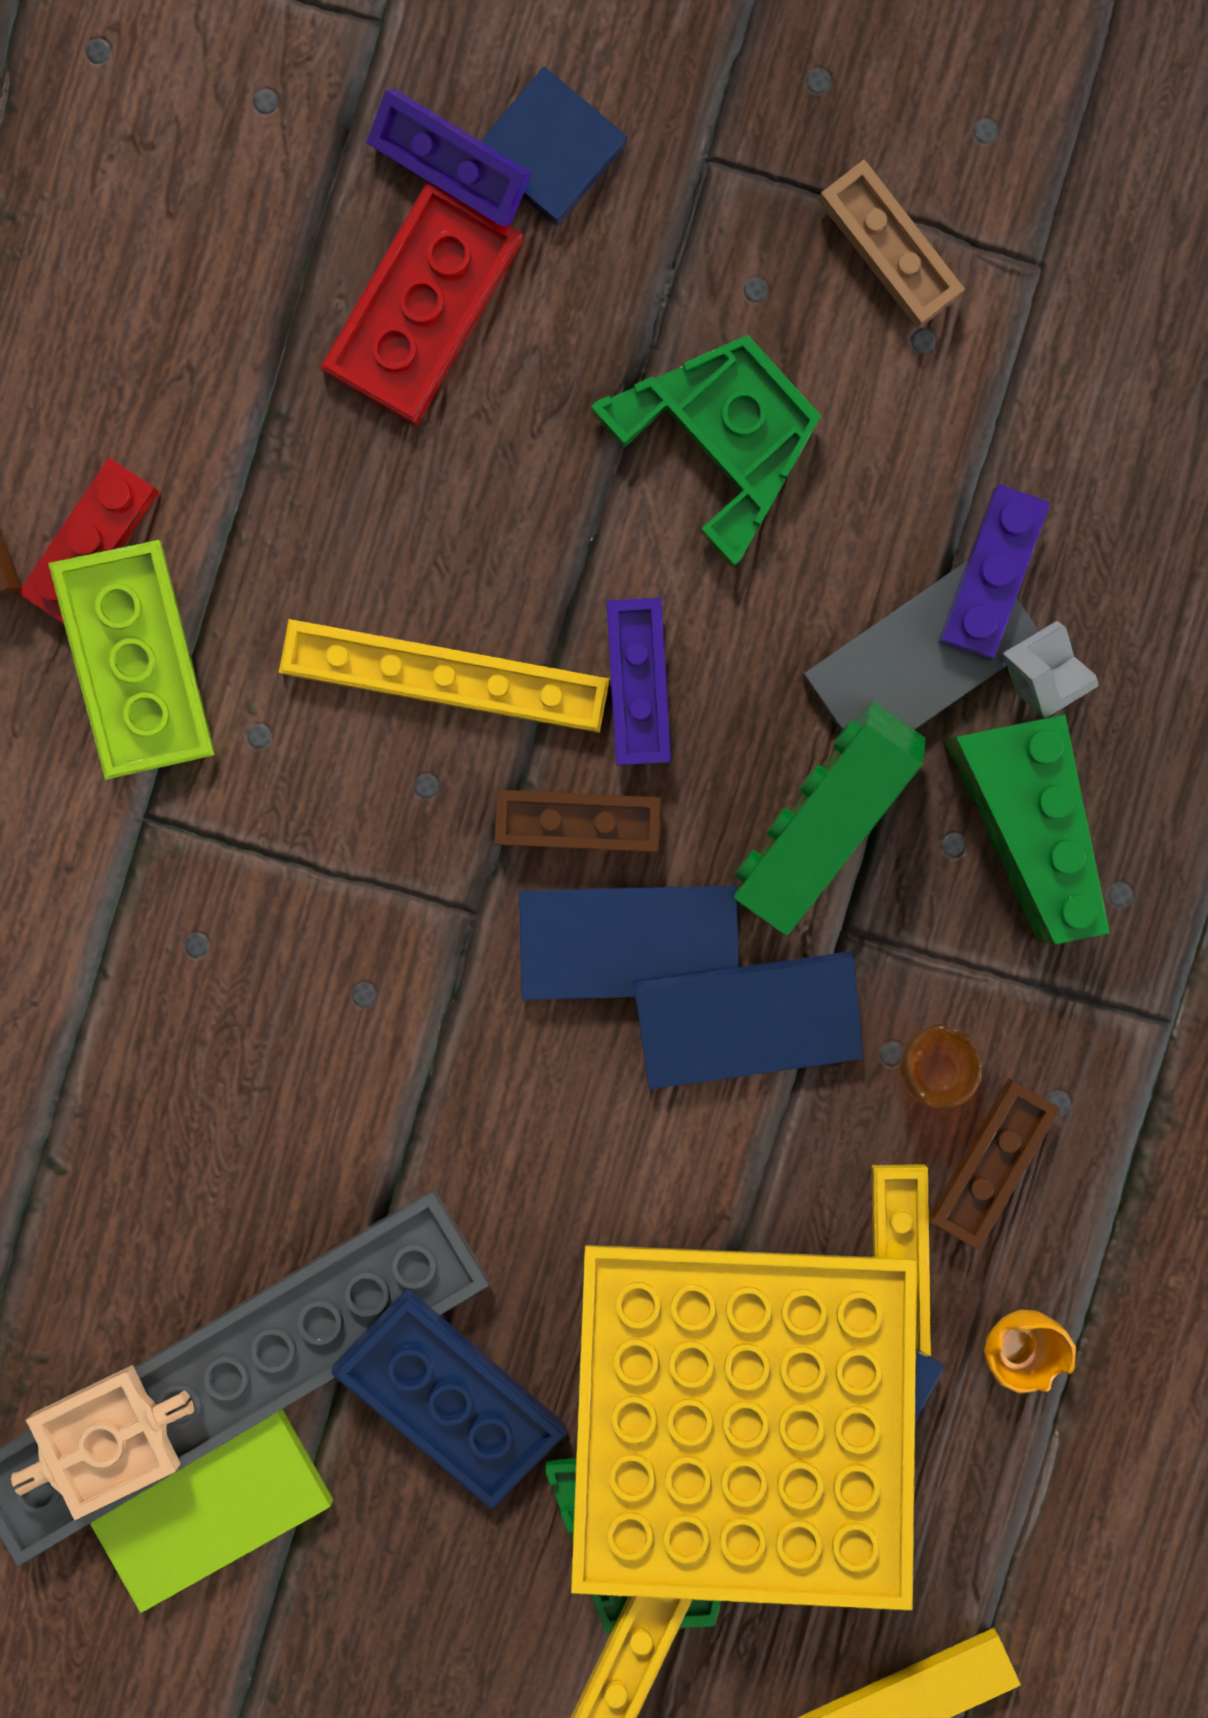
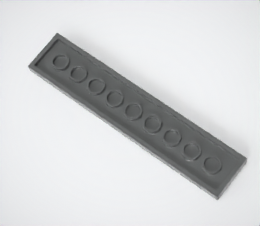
M435 1188L134 1366L147 1395L156 1405L180 1394L182 1391H186L190 1395L187 1402L191 1400L193 1402L194 1413L166 1425L167 1437L181 1463L176 1472L335 1378L331 1374L332 1365L407 1288L441 1315L489 1286L490 1280ZM29 1429L0 1446V1538L16 1565L19 1566L170 1475L74 1521L63 1496L51 1486L50 1482L34 1488L22 1496L15 1492V1489L20 1484L12 1486V1473L19 1472L39 1462L38 1444Z

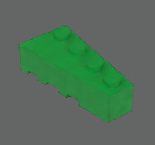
M872 700L857 722L851 719L832 744V748L836 751L825 766L817 764L806 777L798 790L803 796L792 811L784 807L766 832L771 837V840L763 851L758 853L752 849L738 867L734 876L741 881L733 898L788 936L922 766L926 738Z
M1066 715L958 736L942 741L950 758H953L964 780L963 786L971 802L975 803L988 830L986 834L994 851L998 852L1009 874V882L1037 940L1050 944H1060L1109 934L1110 931Z

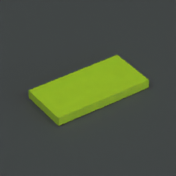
M155 540L48 563L105 780L215 755L162 542Z
M281 1409L93 1521L90 1525L139 1612L142 1613L331 1507L333 1498L286 1414Z

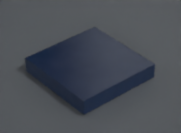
M543 66L481 142L532 172L523 198L558 227L627 145V136Z

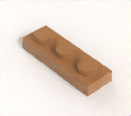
M865 159L821 192L818 202L917 329L962 295L965 288Z

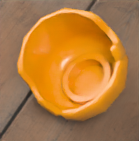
M1016 1310L1003 1317L987 1335L984 1347L985 1363L995 1379L1003 1387L1019 1394L1038 1390L1048 1392L1051 1389L1052 1381L1060 1373L1071 1374L1075 1368L1076 1346L1067 1331L1055 1320L1037 1310Z

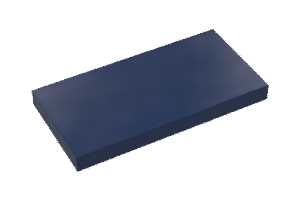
M737 886L519 891L522 1000L635 997L634 982L739 967L737 900L733 898Z
M851 951L634 982L649 1090L864 1059L855 963Z
M409 1288L332 1365L331 1374L491 1510L567 1435L566 1424Z

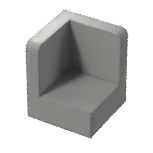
M1059 621L1052 623L1003 653L1015 692L1043 719L1098 687L1096 675L1074 657L1067 629Z

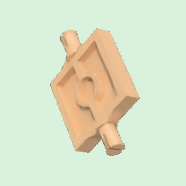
M131 1365L32 1413L26 1421L38 1444L39 1462L19 1472L12 1473V1486L20 1484L15 1489V1492L22 1496L26 1492L50 1482L51 1486L63 1496L75 1521L176 1472L181 1463L167 1437L166 1425L194 1413L192 1400L187 1402L190 1395L186 1391H182L180 1394L156 1405L147 1395L134 1366Z

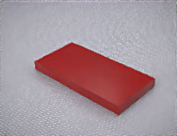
M427 181L320 366L321 371L330 378L417 427L524 241L523 233L509 225L500 226Z

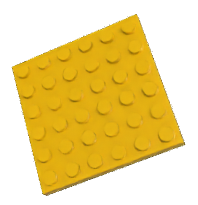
M586 1245L571 1593L912 1610L917 1261L907 1258Z

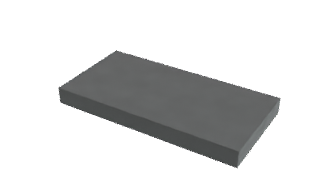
M966 561L805 672L802 676L840 731L843 730L851 719L857 722L872 700L911 728L916 729L1007 666L1003 653L1039 632L1038 628L1016 598L994 659L989 661L939 643L942 630L967 564Z

